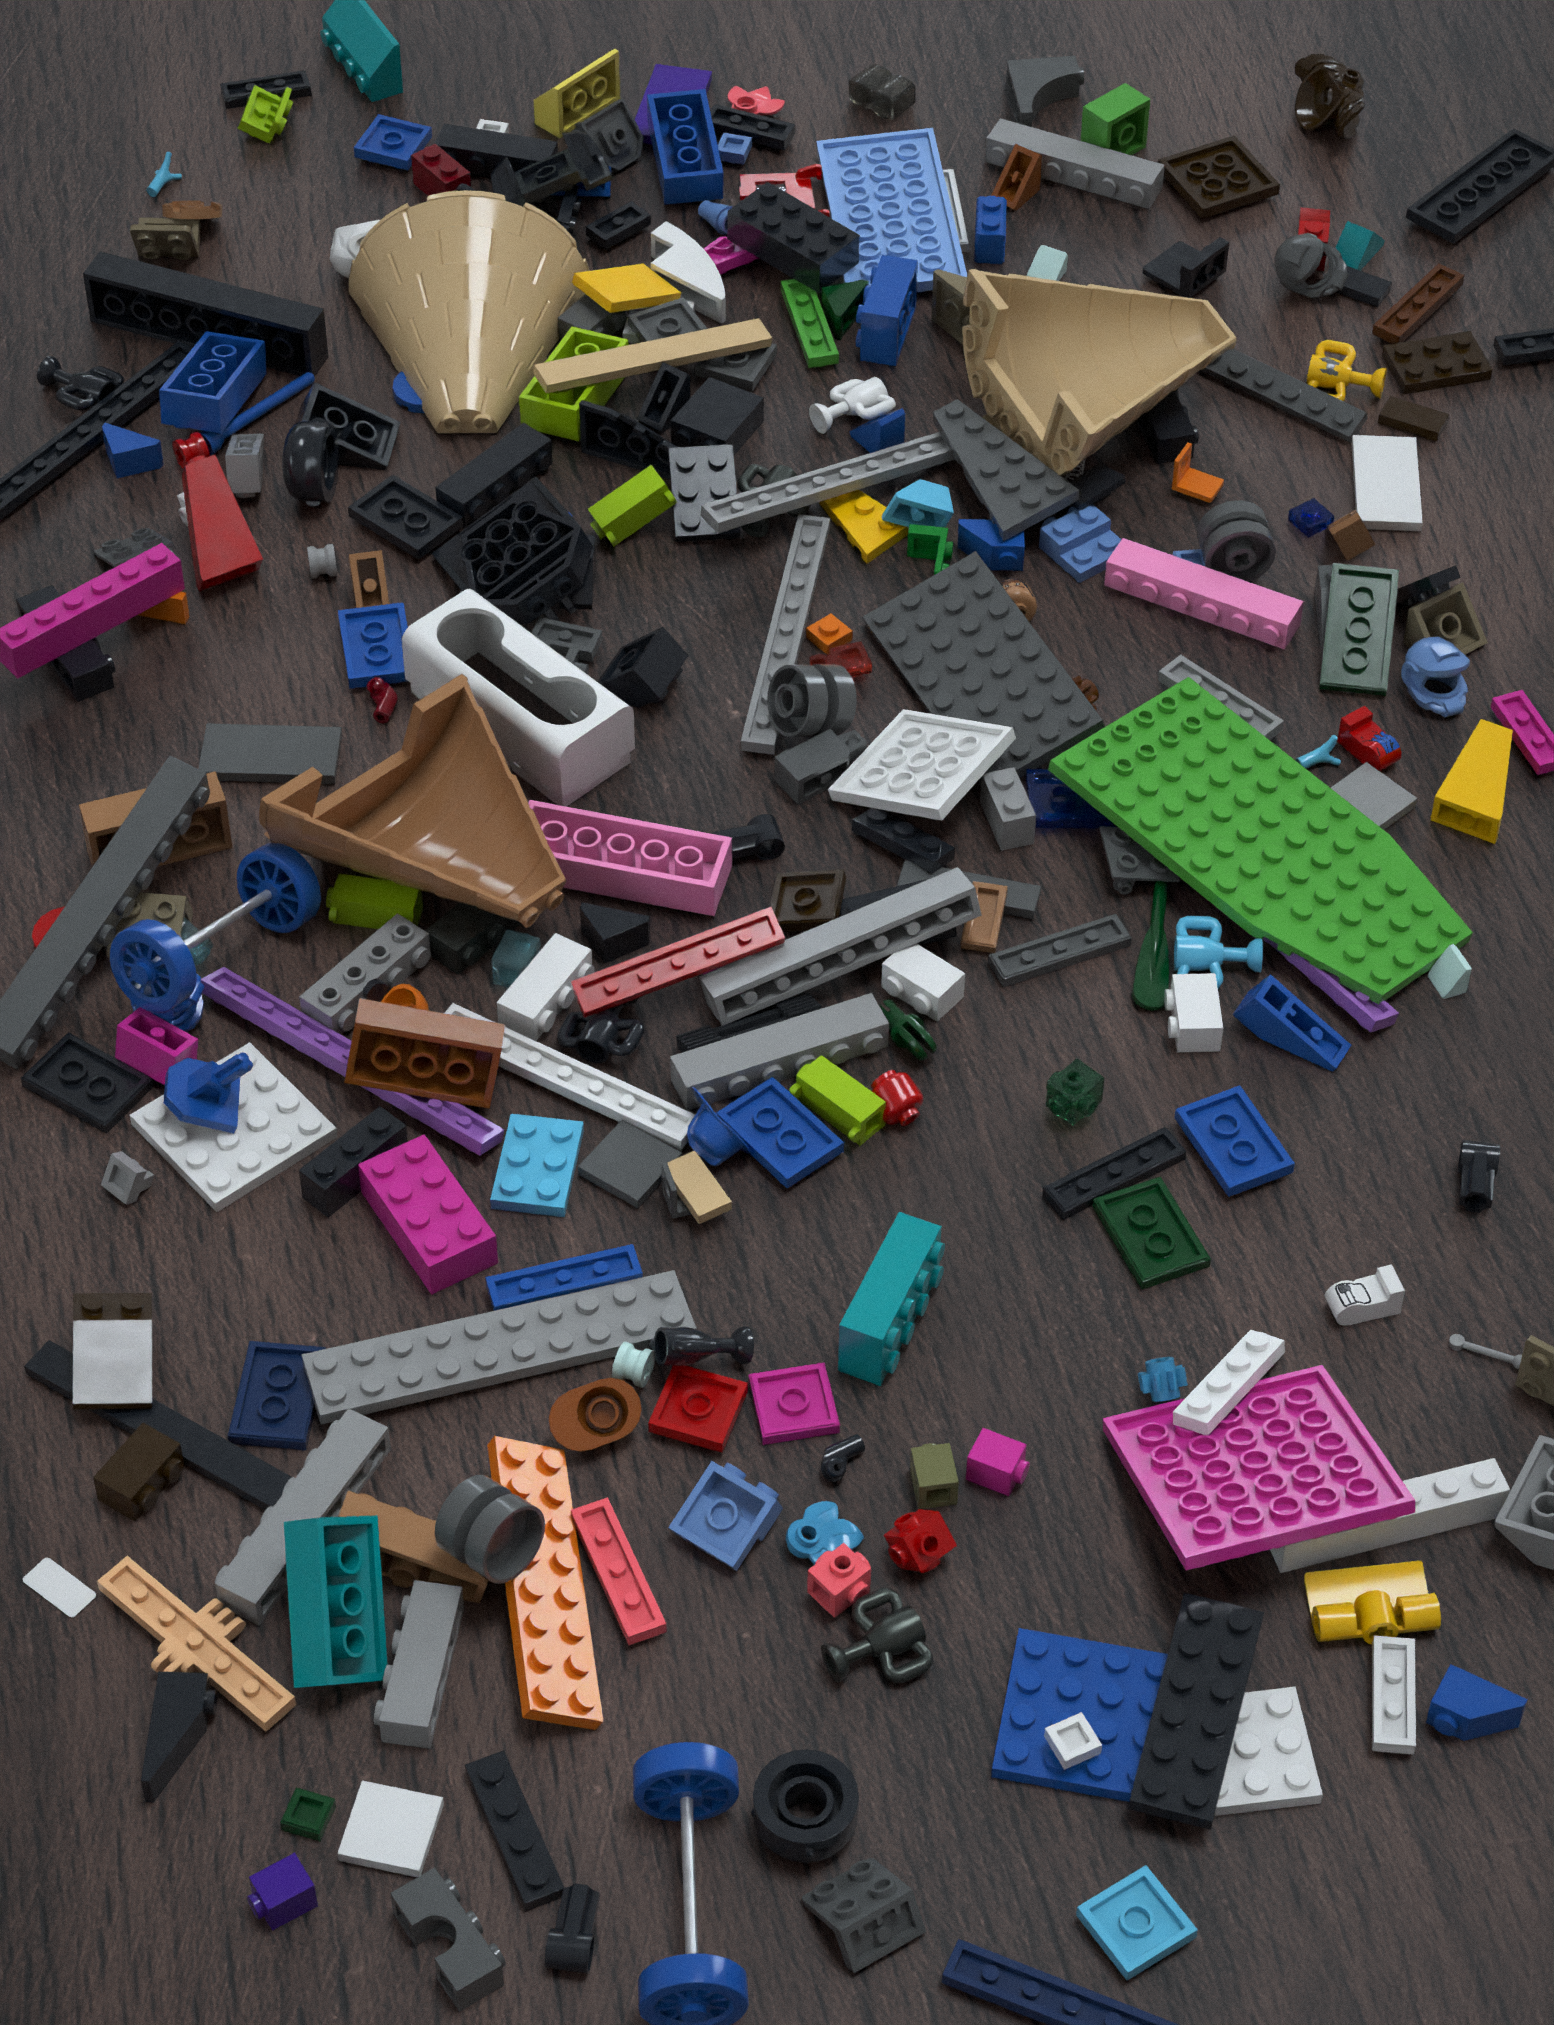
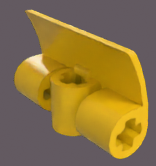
M1422 1561L1307 1572L1304 1575L1308 1607L1318 1642L1363 1637L1365 1642L1372 1645L1374 1635L1397 1637L1400 1633L1440 1629L1441 1612L1439 1601L1435 1593L1428 1594Z

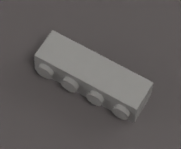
M414 1580L411 1595H404L401 1606V1619L404 1620L402 1630H395L392 1641V1654H396L393 1665H386L383 1677V1689H386L384 1700L377 1701L374 1713V1725H380L382 1742L431 1749L464 1613L463 1589L461 1586Z

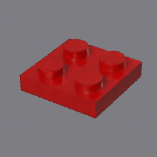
M673 1366L648 1422V1432L723 1453L748 1393V1383L690 1366Z

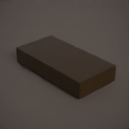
M1390 396L1379 414L1378 423L1437 441L1448 423L1449 414Z

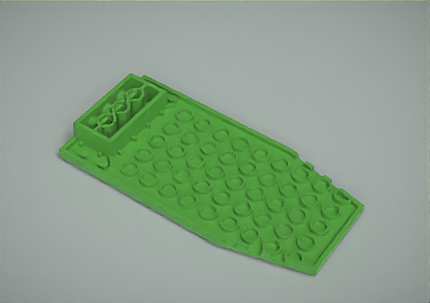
M1190 677L1185 678L1050 760L1048 770L1250 935L1261 939L1266 937L1277 943V950L1288 956L1295 953L1310 961V964L1314 967L1338 976V983L1355 992H1362L1370 997L1369 1000L1378 1005L1430 970L1449 945L1454 944L1460 949L1471 939L1473 932L1390 834Z

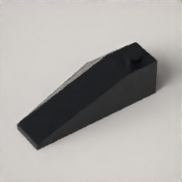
M581 400L579 403L582 453L641 471L652 465L660 477L670 479L668 450L669 448H678V446L624 413Z

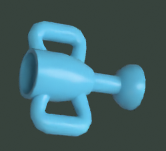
M1185 916L1179 919L1176 925L1177 935L1174 942V970L1177 971V974H1188L1189 971L1210 970L1211 973L1216 974L1217 987L1219 989L1223 983V973L1220 967L1223 961L1247 962L1250 969L1261 973L1263 960V942L1261 938H1255L1249 942L1247 948L1223 947V944L1220 943L1222 926L1216 918L1211 916ZM1187 930H1210L1212 932L1209 938L1189 936Z

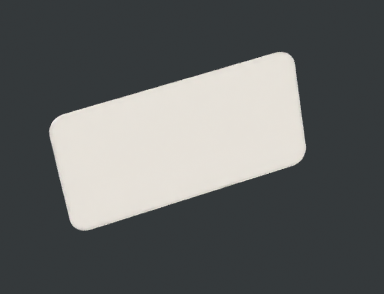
M44 1558L23 1578L25 1584L69 1617H75L96 1597V1593L50 1558Z

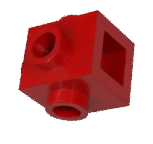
M919 1509L916 1512L904 1514L894 1522L895 1527L883 1535L890 1547L888 1553L892 1561L901 1569L918 1571L920 1573L928 1572L937 1567L941 1562L939 1558L957 1546L939 1511Z

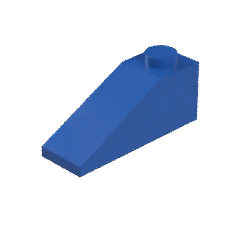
M1271 974L1248 991L1233 1013V1016L1258 1038L1332 1072L1338 1067L1351 1047L1348 1041Z

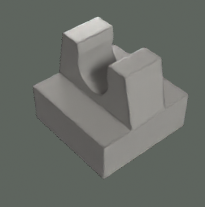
M120 1151L111 1154L101 1186L124 1204H130L137 1201L140 1192L151 1186L154 1174L145 1170L135 1159H131Z

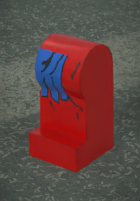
M1363 706L1341 718L1337 742L1361 763L1367 762L1378 771H1381L1401 759V749L1394 737L1385 734L1372 721L1373 713Z

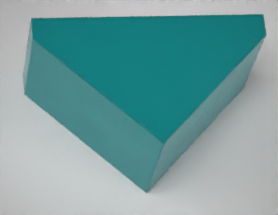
M1347 221L1335 248L1341 253L1342 259L1347 266L1361 271L1382 248L1385 240L1374 231Z

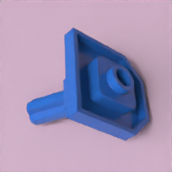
M244 1052L236 1054L221 1065L214 1061L204 1062L186 1058L168 1068L165 1075L163 1103L181 1122L234 1134L238 1125L240 1077L252 1069L253 1063Z

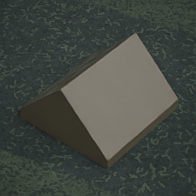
M1463 582L1409 609L1403 641L1408 648L1422 638L1440 637L1452 642L1465 655L1488 643Z

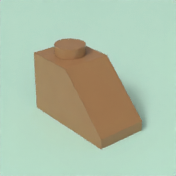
M382 550L349 554L348 562L356 608L389 604Z

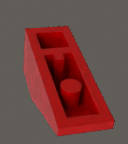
M1300 207L1298 235L1311 233L1316 235L1323 243L1328 244L1330 210ZM1322 256L1316 270L1324 271L1326 256Z

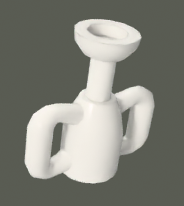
M873 377L866 381L851 379L835 386L830 391L831 400L838 404L829 408L818 403L812 404L809 408V415L816 430L824 434L830 430L833 419L841 415L860 416L863 419L872 420L891 412L896 404L895 400L888 396L887 389L879 378Z

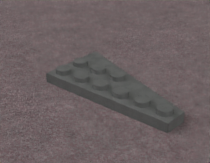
M957 399L933 412V422L945 443L950 445L953 450L956 462L960 463L963 467L964 475L980 503L984 504L989 511V518L992 523H996L999 528V535L1003 542L1079 500V489Z

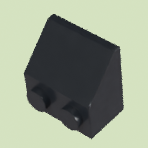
M661 627L622 646L597 682L628 705L640 708L651 702L657 704L668 694L667 687L670 682L674 681L682 673L683 669L681 666L689 655L665 628Z

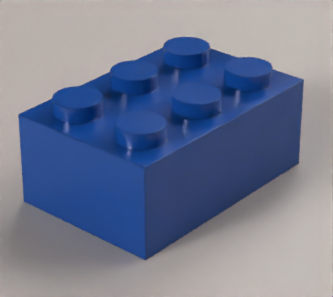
M882 254L878 266L872 267L870 276L871 286L866 285L863 296L864 305L859 304L856 322L861 323V329H858L856 336V347L860 348V361L891 366L897 365L916 310L918 260Z

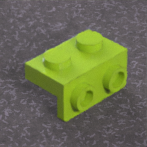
M254 85L237 129L270 144L274 134L281 135L287 119L282 116L287 117L292 107L293 101L289 100L292 89L286 87L282 97H279Z

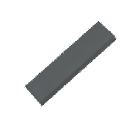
M905 860L897 886L930 879L952 869L941 867L934 873H931ZM962 871L971 883L976 881L1008 886L1004 914L1034 920L1041 896V886Z
M1113 914L989 954L988 964L1002 987H1006L1131 946L1132 937L1117 914Z

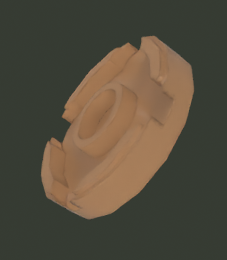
M197 200L172 201V203H164L162 205L163 217L174 219L222 217V204L212 201L211 206H204V202Z

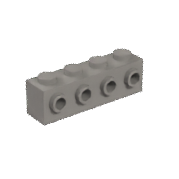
M397 913L299 996L301 1012L339 1034L349 1031L355 1024L359 998L365 999L363 988L370 980L380 979L392 989L394 986L403 984L405 979L414 971L426 965L431 958L429 933Z

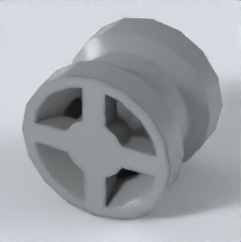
M327 544L324 548L320 549L314 546L307 547L311 579L318 578L321 574H328L330 577L337 576L333 544Z

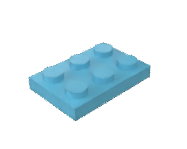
M511 1114L490 1198L491 1209L565 1217L584 1133L583 1122Z

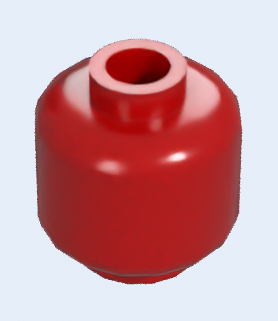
M890 1070L872 1082V1092L886 1101V1107L883 1112L884 1123L889 1125L900 1123L902 1126H906L919 1117L920 1113L918 1110L923 1104L924 1097L910 1075L905 1072L896 1073L895 1070Z

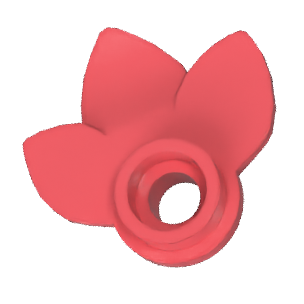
M734 86L728 92V101L732 104L731 108L757 115L776 114L785 104L784 100L771 99L767 86L751 92Z

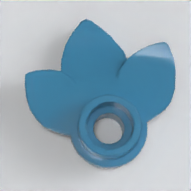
M821 1501L807 1507L802 1519L792 1522L786 1531V1543L789 1551L798 1558H809L814 1565L824 1552L833 1551L843 1543L853 1550L864 1539L862 1532L855 1524L845 1519H838V1506L836 1503ZM802 1534L808 1536L811 1540L804 1538Z

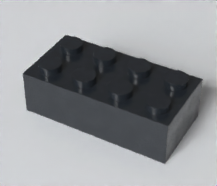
M769 182L763 184L727 212V239L817 293L822 292V287H828L859 263V234Z

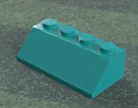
M334 0L322 17L323 29L320 31L323 44L326 47L329 46L336 61L343 64L347 75L353 77L360 92H364L371 102L403 93L400 44L365 0Z
M378 1515L321 1517L284 1522L294 1688L383 1681L385 1668L388 1663Z

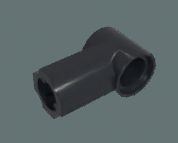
M769 814L755 816L748 822L747 826L712 832L715 835L732 838V859L756 854V857L761 860H772L779 857L785 850V844L776 818Z
M1462 1140L1458 1163V1173H1461L1459 1204L1463 1205L1467 1211L1480 1213L1484 1209L1491 1208L1494 1193V1177L1497 1175L1499 1164V1144Z
M574 1883L572 1886L563 1888L555 1928L550 1929L545 1951L546 1968L589 1973L595 1942L593 1931L600 1902V1892L591 1889L589 1885Z

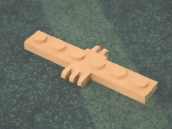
M128 1556L97 1581L98 1588L103 1594L161 1642L157 1650L159 1655L151 1663V1668L157 1673L158 1671L208 1673L210 1685L266 1732L296 1706L294 1695L230 1642L243 1631L246 1622L240 1617L234 1618L235 1613L228 1607L223 1609V1603L217 1598L212 1599L195 1613Z

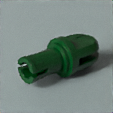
M890 999L883 1001L884 1005L890 1009L888 1012L879 1004L889 1022L891 1040L898 1047H906L918 1060H926L928 1056L917 1042L918 1040L932 1054L935 1053L937 1045L930 1034L924 1029V1022L916 1014L906 1015Z

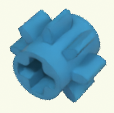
M1174 1357L1148 1360L1145 1362L1146 1372L1138 1373L1140 1390L1143 1391V1394L1150 1393L1151 1400L1154 1402L1176 1399L1180 1397L1179 1387L1188 1385L1185 1367L1182 1365L1175 1366Z

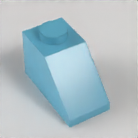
M919 479L895 493L882 514V520L909 527V524L946 527L954 514L949 488Z

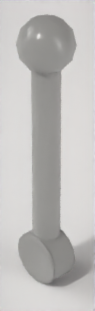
M1453 1334L1449 1339V1347L1452 1350L1459 1351L1464 1348L1512 1363L1516 1369L1520 1367L1522 1355L1512 1356L1467 1342L1460 1334Z

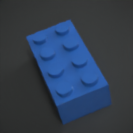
M706 89L648 94L647 122L664 205L723 199L724 173Z
M206 331L159 389L161 424L173 425L179 429L191 428L221 434L266 375L265 341Z

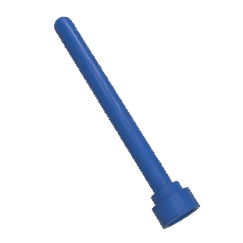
M311 372L303 374L230 421L221 434L208 431L199 432L208 446L210 456L221 450L224 439L313 384L315 381L314 374Z

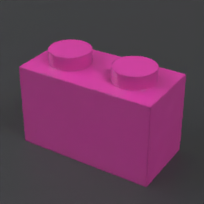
M141 1007L117 1025L115 1058L165 1085V1075L169 1067L186 1058L197 1060L198 1038Z

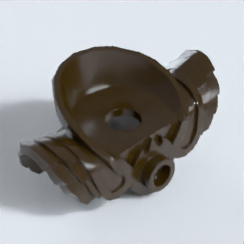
M1310 54L1305 58H1301L1295 64V74L1302 81L1295 102V116L1298 124L1304 130L1315 131L1333 123L1338 137L1342 136L1344 139H1352L1357 133L1355 129L1358 127L1360 120L1358 114L1365 107V103L1362 101L1364 92L1361 90L1363 89L1364 79L1361 77V74L1355 69H1346L1342 62L1324 54Z

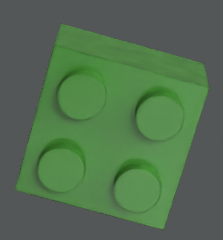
M1124 83L1094 101L1089 102L1083 106L1081 141L1128 155H1133L1146 148L1150 98Z

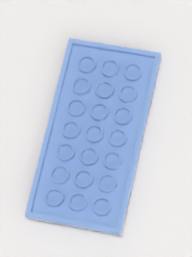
M933 128L816 141L819 164L822 165V178L830 218L860 235L859 263L842 275L843 283L866 280L869 281L871 286L870 276L872 267L878 266L882 254L918 260L917 292L933 290V271L937 269L967 277Z

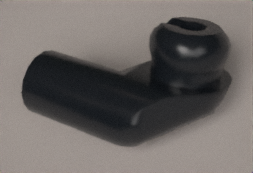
M854 1434L825 1448L820 1466L824 1478L833 1482L839 1481L846 1473L848 1459L865 1452V1445L860 1435Z

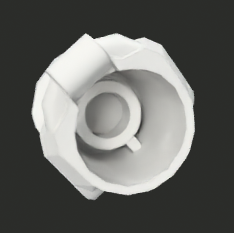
M380 220L335 229L330 251V261L335 271L349 278L352 260L356 259L360 251L361 241Z

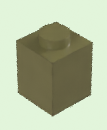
M928 1443L920 1447L911 1448L910 1474L918 1510L956 1505L958 1502L959 1481L950 1443Z

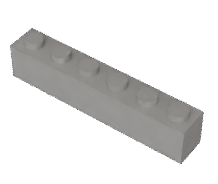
M1000 118L986 138L985 162L1005 167L1016 143L1042 155L1041 178L1150 209L1163 187L1164 164Z
M869 993L670 1056L671 1081L686 1110L689 1111L701 1106L691 1087H695L710 1105L729 1097L743 1095L771 1077H774L778 1082L795 1077L805 1064H811L821 1055L833 1064H840L848 1059L888 1047L889 1022L873 994Z
M349 1408L340 1420H335L330 1425L325 1440L318 1449L314 1448L310 1451L305 1460L304 1467L296 1478L292 1477L288 1480L283 1489L282 1496L274 1507L270 1506L265 1510L258 1528L251 1536L248 1535L243 1539L238 1548L237 1555L229 1566H223L218 1572L215 1579L217 1598L223 1603V1608L228 1607L236 1615L258 1626L261 1625L288 1588L284 1522L310 1518L338 1517L347 1492L351 1491L358 1494L390 1452L391 1446L387 1426Z

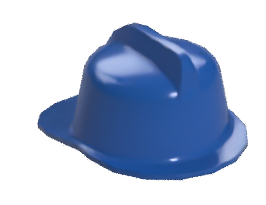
M691 1087L695 1097L701 1104L688 1126L687 1137L691 1148L711 1166L720 1165L740 1150L750 1154L751 1150L743 1139L717 1116L695 1087Z

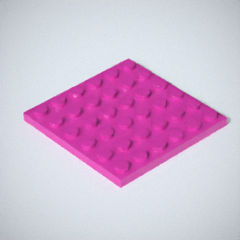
M1323 1365L1259 1380L1208 1436L1173 1425V1411L1184 1399L1103 1418V1431L1185 1570L1201 1568L1210 1564L1241 1558L1245 1555L1280 1548L1285 1545L1316 1539L1321 1536L1356 1529L1364 1525L1415 1513L1414 1497Z

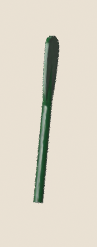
M1154 881L1150 928L1140 948L1132 987L1133 1000L1140 1007L1152 1011L1162 1009L1165 1006L1164 993L1165 989L1169 988V954L1164 931L1168 882Z

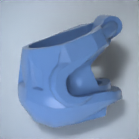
M1428 637L1418 640L1407 651L1405 663L1401 669V676L1407 686L1409 695L1420 707L1441 714L1443 717L1463 712L1468 688L1461 675V671L1466 670L1470 666V660L1452 642L1443 638ZM1427 680H1438L1446 683L1453 691L1442 694L1434 693L1425 688V683Z

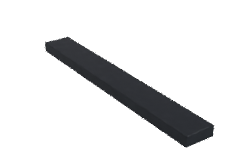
M48 1340L24 1366L25 1372L28 1376L73 1401V1353ZM153 1398L152 1408L88 1409L130 1434H133L142 1423H145L179 1442L186 1466L264 1510L270 1506L274 1507L282 1496L286 1483L292 1478L290 1475Z

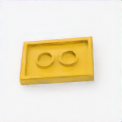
M644 263L574 273L572 283L609 313L658 306L679 299L681 296L679 290Z

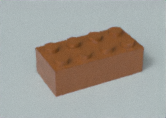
M359 998L344 1083L490 1109L502 1050L505 1024Z

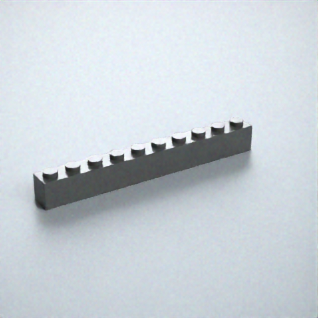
M171 755L167 758L1 998L0 1061L18 1070L25 1060L28 1061L33 1057L38 1046V1040L42 1034L52 1029L57 1020V1013L64 1002L68 1003L74 997L77 983L81 977L91 972L96 963V956L101 948L108 946L114 938L118 923L122 918H127L135 905V899L140 891L146 890L150 886L157 866L160 862L164 863L169 858L173 849V843L179 834L183 835L186 833L191 824L192 815L197 808H202L206 804L210 796V789L205 772Z

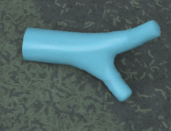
M166 152L161 168L155 171L156 176L146 189V192L152 197H156L166 183L182 179L181 174H171L169 172L171 152Z
M1332 735L1321 747L1296 758L1295 761L1306 769L1321 762L1339 766L1341 760L1329 755L1337 744L1338 737Z

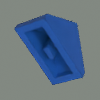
M903 408L872 419L849 431L855 441L870 453L902 444L905 438V412Z
M108 423L103 424L102 431L106 453L117 479L160 469L164 465L160 440Z

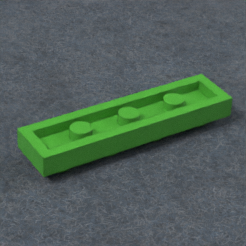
M795 279L781 281V293L808 368L839 364V353L816 291Z

